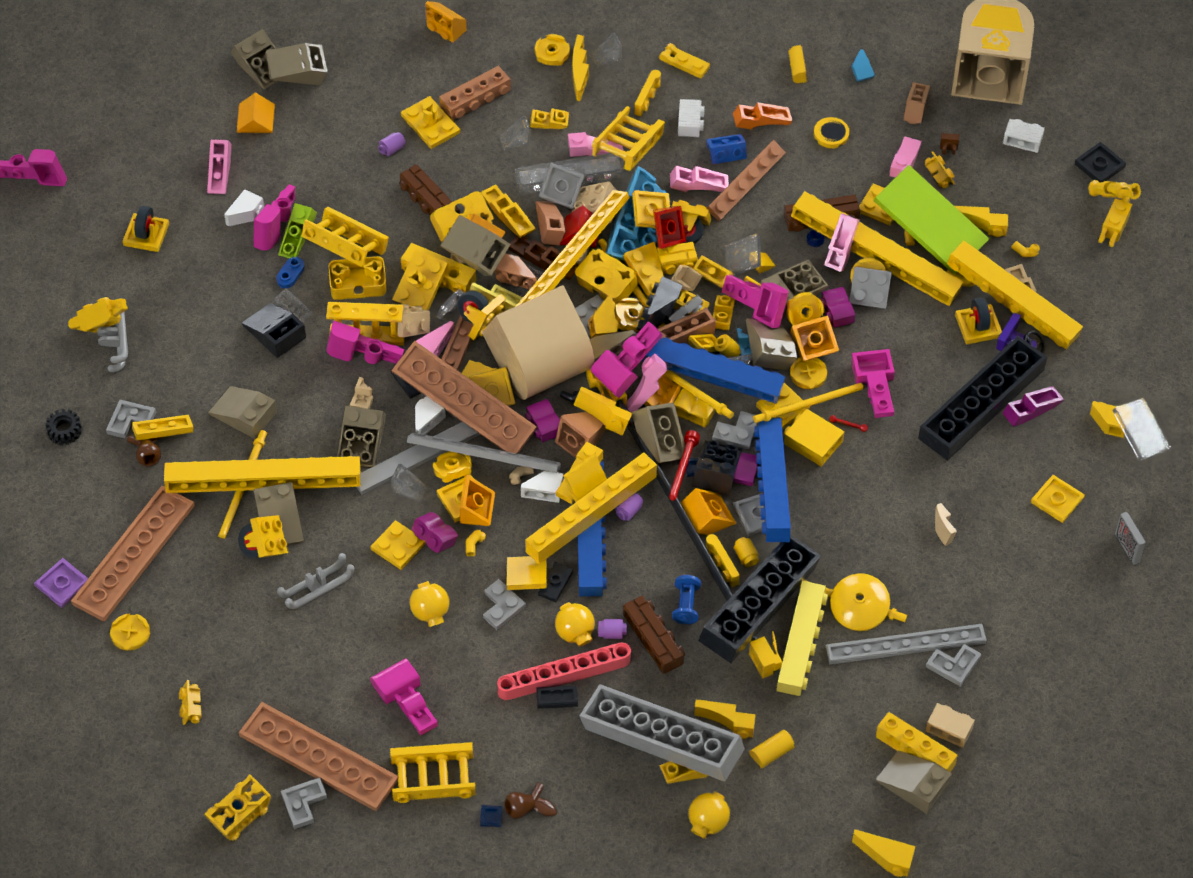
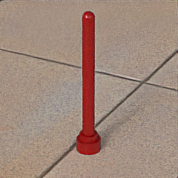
M694 430L687 431L684 437L686 446L669 494V499L672 501L677 498L692 449L698 445L700 440V434Z

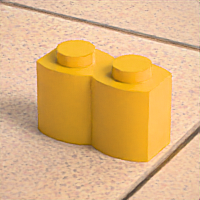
M684 388L674 402L677 416L705 428L716 409Z

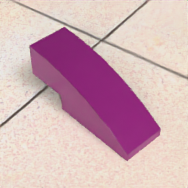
M1053 386L1027 393L1021 400L1008 403L1003 411V415L1015 427L1053 409L1062 403L1064 399Z

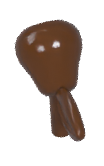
M128 436L127 442L139 446L136 451V458L141 465L150 467L159 462L161 450L154 443L160 437L136 440L135 436Z
M541 783L536 784L531 795L511 792L506 796L504 802L507 814L514 819L522 818L533 809L546 816L556 815L557 810L551 802L539 797L544 788V785Z

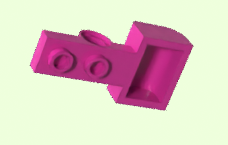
M34 149L28 162L21 154L12 156L9 161L0 160V178L37 179L40 185L65 186L67 176L55 152L52 150Z
M289 184L285 190L280 192L279 197L271 205L267 204L254 219V248L270 250L280 239V222H286L290 219L291 205L295 200V186Z
M726 275L722 293L753 308V319L771 328L780 327L789 294L787 289L775 283H762L760 287L752 282H744L733 275Z
M333 321L326 348L330 356L344 361H351L355 351L364 353V359L370 364H377L381 359L397 364L403 356L404 349L397 345H390L378 339L360 335L361 329Z
M647 322L636 336H631L624 342L622 346L623 351L618 356L610 350H606L593 364L591 372L616 397L620 398L638 378L632 370L662 338L663 334L652 323Z
M890 350L852 353L851 362L856 384L867 383L868 397L871 398L869 402L872 404L875 418L894 416V408L887 382L894 379L895 373Z
M406 658L370 677L371 684L387 705L395 700L420 736L438 726L437 720L427 708L422 695L414 690L421 686L420 677Z

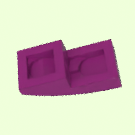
M741 452L734 483L753 486L759 465L756 464V455Z

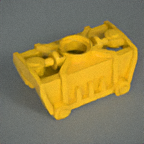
M249 774L243 782L237 783L234 790L218 804L216 803L214 807H210L204 816L228 840L236 841L241 831L259 815L264 816L268 812L271 795ZM253 783L251 786V791L246 792L250 784ZM261 792L265 794L258 801L249 802L252 800L251 796L253 794L257 795ZM235 800H240L243 802L244 807L236 810L232 807V803ZM235 815L234 822L224 830L222 827L225 819Z

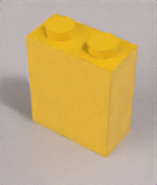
M806 409L802 414L799 413L791 427L788 426L783 433L784 444L822 467L843 442L844 431Z

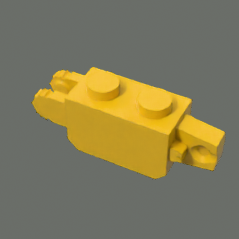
M1130 197L1121 200L1114 199L1103 223L1098 240L1099 243H1103L1105 238H1109V246L1114 247L1115 242L1119 241L1130 216L1132 204L1129 203Z
M105 297L98 299V302L95 304L84 305L83 309L76 312L77 316L68 321V326L73 330L97 333L100 327L116 325L121 320L120 314L128 310L126 300L123 298L110 300Z

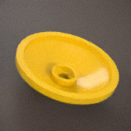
M861 573L852 574L843 578L834 587L830 598L831 611L835 619L848 629L855 631L871 630L880 625L886 618L890 609V596L885 585L876 577ZM859 595L864 597L862 600L856 599Z

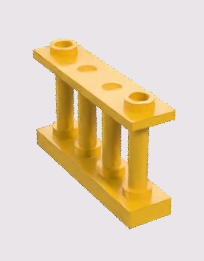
M627 106L622 112L618 113L617 117L598 138H594L592 142V155L596 156L601 150L623 158L625 161L624 169L631 171L662 137L665 122L658 119L654 125L650 126L629 117L630 107ZM626 123L646 131V134H640L624 127ZM618 132L638 140V142H630L616 136ZM612 141L631 150L625 152L607 143Z
M330 207L324 209L320 223L315 224L306 219L301 237L361 267L365 265L367 253L371 250L380 255L384 254L389 239L388 236ZM340 235H343L349 239L346 240L342 238Z
M328 302L326 319H333L342 323V320H353V325L349 326L361 329L360 335L378 339L390 345L404 346L405 337H398V322H402L403 305ZM360 321H371L372 326L361 325ZM379 321L390 322V326H379Z
M472 742L390 748L391 765L396 764L398 766L399 788L392 789L393 801L406 803L410 800L458 796L469 798L472 795H476L475 783H469L467 761L473 759ZM449 760L459 761L461 784L448 785L447 762ZM437 761L439 763L440 785L428 786L426 764ZM408 763L418 764L419 787L407 788L406 765Z

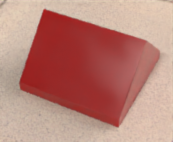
M582 205L565 216V233L560 245L567 246L594 213ZM599 235L589 247L596 248Z
M681 206L653 209L659 249L686 242Z

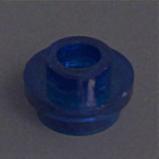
M816 230L808 233L806 237L808 245L820 247L824 244L825 237L823 234Z

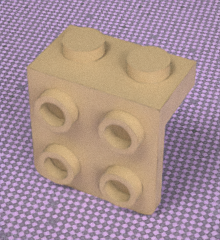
M610 181L581 187L572 212L583 205L594 213L613 190H617Z
M399 304L403 305L402 322H398V337L430 333V311L422 310L421 306L409 308L408 304Z

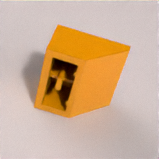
M430 1L425 3L426 23L431 31L439 33L443 39H448L451 42L456 41L467 31L465 18L441 3Z

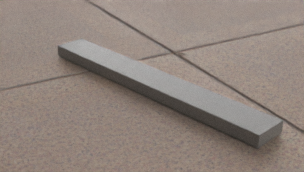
M461 422L433 437L465 443L480 434ZM415 445L362 472L361 487H357L362 495L447 452V450Z
M411 433L407 438V443L555 473L560 470L561 463L418 433Z
M975 624L827 644L825 648L829 665L934 651L936 649L962 647L964 644L967 646L986 644L987 640L983 625Z

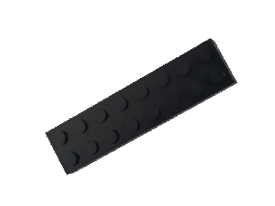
M1017 336L920 426L918 439L948 461L1045 370L1047 356Z
M790 534V542H780L703 627L698 641L731 664L801 586L802 581H805L815 570L821 555Z

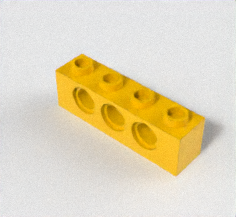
M413 243L410 244L401 257V268L404 271L415 249L449 263V267L439 287H446L454 293L464 294L468 292L471 284L477 281L476 269Z
M888 712L877 726L876 738L895 750L934 762L948 772H951L955 767L957 754L892 713Z

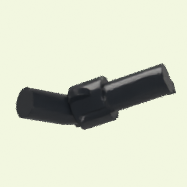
M596 387L588 389L599 394ZM563 390L560 397L574 403L579 391H574L572 395Z

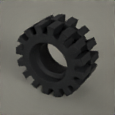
M62 409L60 413L56 410L55 415L51 413L50 418L47 417V423H45L49 439L53 440L55 444L59 442V445H63V442L68 445L70 440L72 443L75 442V438L78 439L80 437L79 434L82 433L79 416L75 412L72 413L69 409L67 412L65 409ZM62 423H69L71 425L68 430H57V426Z

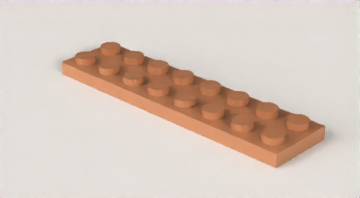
M415 340L392 369V372L503 451L518 454L537 429V426Z
M161 486L71 600L72 605L105 622L194 508V502L178 493H166L165 487Z
M263 702L260 703L239 731V736L310 776L316 779L320 778L321 782L376 812L398 782V776Z

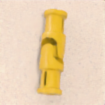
M1093 180L1088 187L1089 194L1093 197L1102 195L1106 198L1118 197L1124 199L1130 197L1136 200L1141 194L1140 185L1137 183L1129 185L1125 182L1104 181L1101 183Z

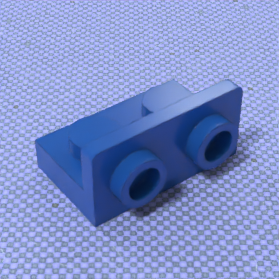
M741 134L706 139L707 147L711 153L712 164L747 158L746 142Z

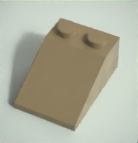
M747 318L746 325L753 365L789 370L797 355L794 341L783 325L780 323L779 328H771L755 319Z
M230 386L208 414L256 439L260 430H263L275 416L277 408L276 401L261 392Z
M674 403L647 406L632 412L636 432L658 463L681 460L685 443Z
M292 482L253 489L258 517L279 515L287 545L304 542Z
M898 750L875 781L927 814L949 786L952 773L934 762Z

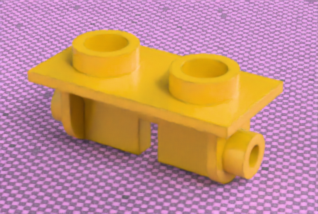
M932 151L934 157L925 160L926 168L932 175L935 174L933 177L940 187L946 188L950 182L955 185L952 179L955 176L950 168L945 169L943 165L946 163L940 155L936 156Z
M187 680L179 690V699L182 700L180 717L183 718V725L188 720L192 723H199L201 719V705L193 704L201 702L200 688L197 684L189 686V680Z

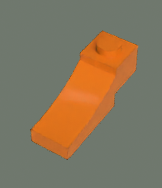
M757 103L755 107L738 105L733 112L735 125L738 128L752 130L753 127L790 125L792 122L788 107Z

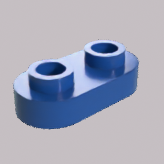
M292 257L287 260L276 277L279 287L286 289L296 283L305 269L304 261L301 258Z

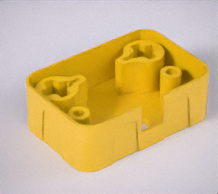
M480 192L470 193L437 209L430 215V220L441 242H443L459 215L467 218L469 214H476L480 217H485V220L492 223L493 215ZM456 204L464 206L463 214L456 213Z
M593 249L575 270L577 281L581 286L594 293V289L603 300L608 296H612V301L615 302V305L623 298H628L638 286V280L633 269L625 266L600 249L596 251ZM602 276L605 278L604 283L596 284L594 282L595 279Z
M366 257L363 267L347 259L333 260L329 263L330 289L333 299L378 297L386 294L385 267L382 257ZM358 286L363 287V293L355 294L354 288Z

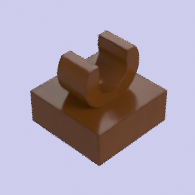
M941 133L940 149H942L943 154L946 153V150H952V154L955 155L956 150H958L960 134Z

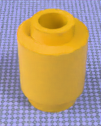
M724 334L715 341V349L720 354L726 356L727 359L734 360L740 355L741 349L739 344L730 336Z
M742 537L735 542L733 548L745 567H751L759 562V553L750 538Z

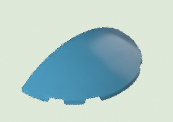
M639 166L636 168L626 190L630 198L617 212L607 243L606 254L620 260H624V253L655 242L656 249L658 248L655 228L635 226L632 193L635 190L666 193V191L660 189L656 184L654 176Z

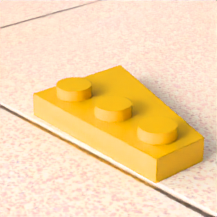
M655 242L628 251L623 255L629 268L635 271L637 280L647 297L650 294L654 295L651 292L655 282L659 283L663 276Z

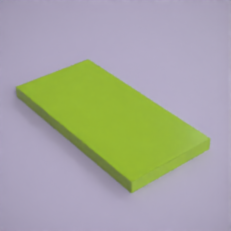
M910 165L905 167L873 200L954 275L957 271H954L947 264L951 253L963 241L979 250L989 240L979 228Z

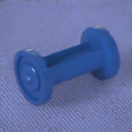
M681 575L675 579V587L680 590L679 608L673 611L672 618L676 623L694 624L698 621L699 614L693 610L694 591L700 589L701 581L692 575Z

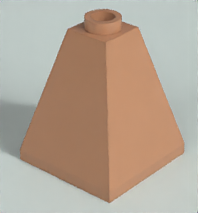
M588 412L563 415L560 417L555 443L576 458V454H578L586 442L596 446L606 428L601 421Z

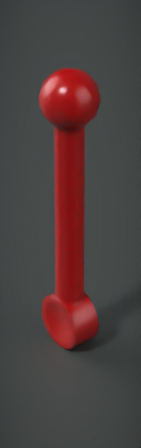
M834 415L829 417V421L832 423L845 424L858 428L862 432L868 430L866 424H854L838 419Z

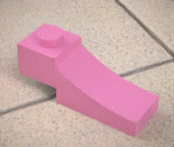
M586 132L568 134L570 157L587 155L588 159L615 157L616 155L601 150L596 156H593L592 142L595 137L586 135ZM609 141L607 143L613 147L623 150V146L617 143H614L612 141Z
M904 137L900 149L893 159L889 176L896 177L908 165L913 168L922 141Z
M675 166L670 173V188L686 193L688 190L722 192L728 186V175L695 166L693 170Z
M845 214L840 215L828 248L830 250L824 263L825 266L840 272L845 270L859 223L858 219Z
M656 354L647 357L642 363V379L635 392L627 400V409L631 413L638 410L659 389L658 379L667 371L666 363Z

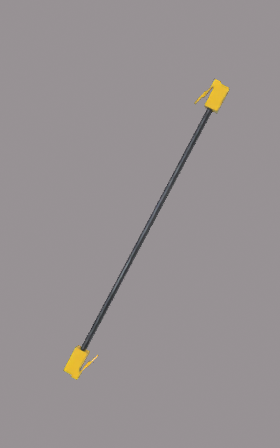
M597 378V387L601 395L616 401L615 406L628 411L627 394L624 392L620 398L616 397ZM631 417L627 427L641 452L645 453L657 464L656 478L669 499L672 487L656 459L636 432L634 421ZM676 498L674 501L669 499L723 596L728 601L733 594L679 499ZM772 631L773 651L765 637L758 639L755 636L750 642L749 655L762 678L773 675V671L781 669L782 660L777 652L774 631Z

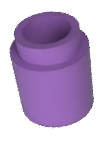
M400 132L392 133L379 141L378 149L382 155L389 157L402 149L406 141Z
M637 493L633 494L615 508L617 517L621 520L630 521L641 509L643 499Z
M604 619V621H599L598 637H603V639H622V635H626L627 623H623V619Z

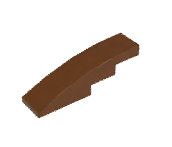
M516 236L508 248L513 253L544 270H547L561 253L552 246L547 248L537 240L531 242L524 236L521 238ZM575 263L563 278L570 280L575 275V270L579 265Z

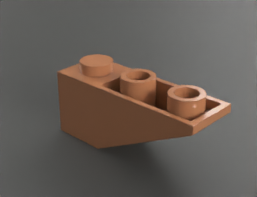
M536 201L542 244L560 245L565 233L561 213L552 202Z
M504 254L494 271L495 277L500 283L530 290L537 282L535 275L518 256Z

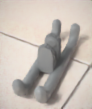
M124 312L120 314L121 320L115 327H100L97 330L98 335L102 336L98 339L99 345L117 347V356L110 358L112 363L117 364L109 365L107 367L109 372L122 370L128 357Z
M341 553L338 556V560L331 566L323 570L321 567L316 568V574L313 576L307 573L304 581L287 590L279 587L277 593L282 598H288L308 587L311 592L296 601L290 598L286 599L285 605L287 608L297 609L348 581L354 573V566L349 564L344 574L326 583V577L338 571L345 564L346 555Z

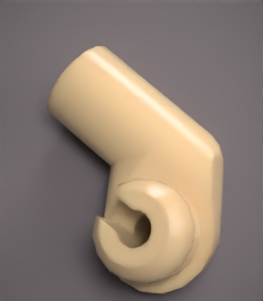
M525 466L515 468L509 475L511 484H520V477L534 474V470Z

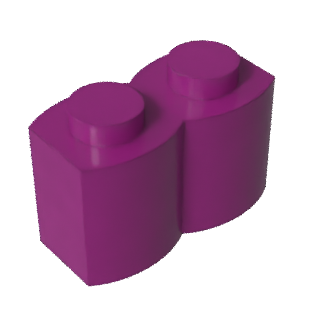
M844 287L822 292L820 300L826 311L825 316H828L833 328L855 323V313Z
M544 399L527 406V413L524 414L525 419L537 426L534 432L535 437L540 438L542 443L555 438L560 419L554 412L549 400Z
M429 512L416 518L411 528L413 533L419 539L425 541L427 546L436 553L454 546L458 537L456 531L451 526L444 524L440 516L434 512Z

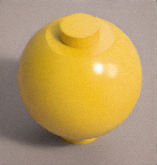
M429 581L418 584V589L412 592L410 609L417 619L428 622L429 627L444 622L443 616L449 609V596L440 585L430 584Z
M568 602L562 605L555 618V628L558 635L569 643L576 642L579 647L593 640L591 634L595 627V620L592 612L586 606L578 603L571 604Z
M715 791L713 794L703 793L692 801L688 811L689 820L693 825L692 833L705 839L707 834H716L726 827L730 818V810L727 802L724 801L725 797Z

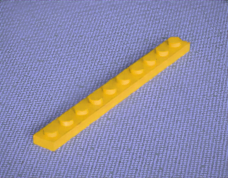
M613 190L516 306L555 289L558 283L595 241L597 236L630 198L628 192Z

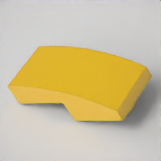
M533 109L530 127L547 129L567 128L569 112L551 109L549 113Z
M717 295L713 313L716 329H730L735 304L734 298L726 295Z

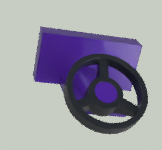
M1013 313L998 338L996 349L1002 351L1019 336L1036 349L1038 344L1041 343V353L1043 354L1046 347L1043 336L1037 331H1030L1025 335L1017 332L1016 329L1019 326L1021 315ZM1035 334L1039 337L1040 340L1037 341L1036 339L1028 337V335Z

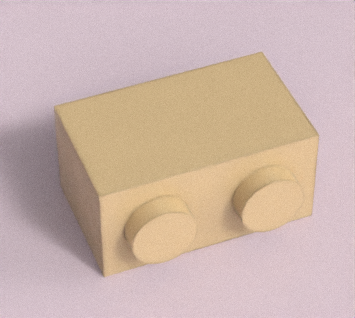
M937 703L927 722L926 732L963 748L973 729L975 720L967 714H961L952 710L947 705Z

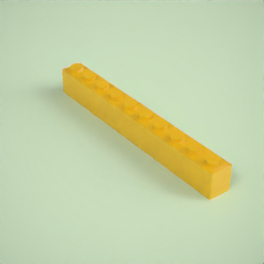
M804 191L795 203L791 217L832 240L840 215L847 214L840 212L830 204ZM862 222L858 223L851 246L852 252L863 258H874L880 261L885 266L886 271L892 272V275L948 306L952 304L961 290L963 281L945 272L942 268L931 264L925 258L917 256L909 249L896 244L893 240L882 236L879 232L868 228Z
M360 456L165 463L164 469L166 493L246 491L292 482L293 489L361 487Z

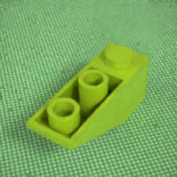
M297 203L294 204L278 253L279 256L289 259L298 256L306 240L301 237L304 221L307 219L314 223L317 214L313 208Z

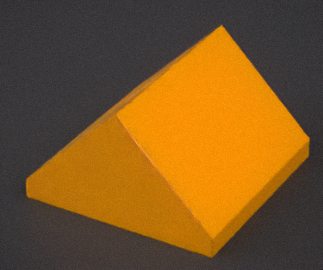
M256 92L239 104L237 133H273L275 104Z
M469 475L464 477L460 502V523L489 526L491 524L495 492Z

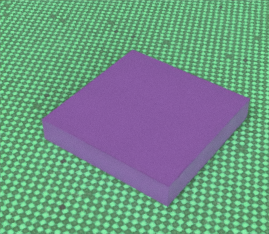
M62 558L34 582V585L58 606L63 608L73 599L88 578Z

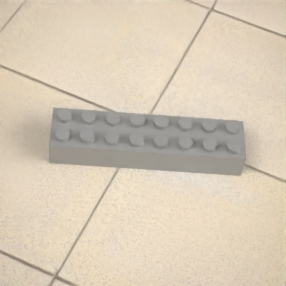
M599 684L580 714L583 726L588 731L724 782L745 749L738 734Z

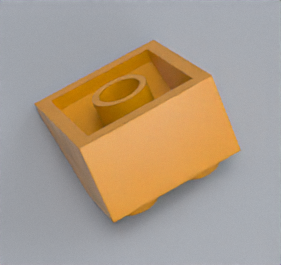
M828 316L791 327L792 340L803 362L839 352Z
M695 488L681 502L699 534L710 535L736 524L735 519L719 493Z

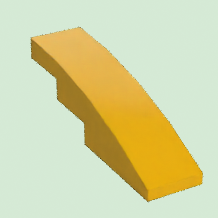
M577 35L573 51V86L577 101H581L589 77V64H586L587 50H583L584 36Z
M497 185L481 192L485 202L496 216L519 238L535 231L536 228L516 202L513 203L506 193L503 194Z

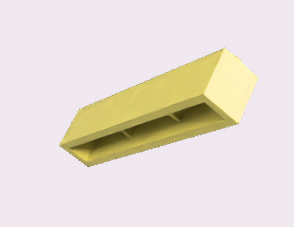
M802 581L778 679V692L801 696V691L806 690L808 678H805L806 672L810 673L812 661H809L810 655L814 656L816 644H813L814 638L818 639L820 627H817V624L822 622L824 615L821 607L822 605L826 606L828 594L825 593V585Z

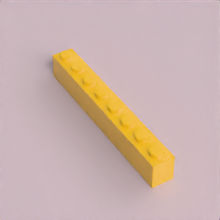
M963 241L951 253L947 264L954 271L959 272L968 281L980 287L983 292L988 293L997 302L1009 308L1012 313L1021 315V318L1027 324L1038 329L1041 334L1049 337L1056 345L1067 350L1080 335L1083 328L1081 324L967 242Z
M645 453L639 455L525 539L526 553L538 565L655 479L657 476V464Z

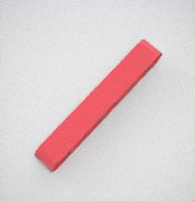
M617 643L504 675L497 681L498 696L503 700H511L536 693V688L557 687L626 667L631 661V649L626 643Z

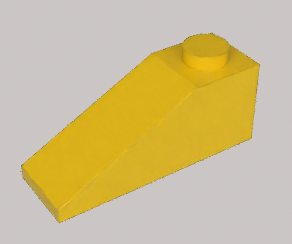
M854 829L852 842L894 876L908 877L915 846Z

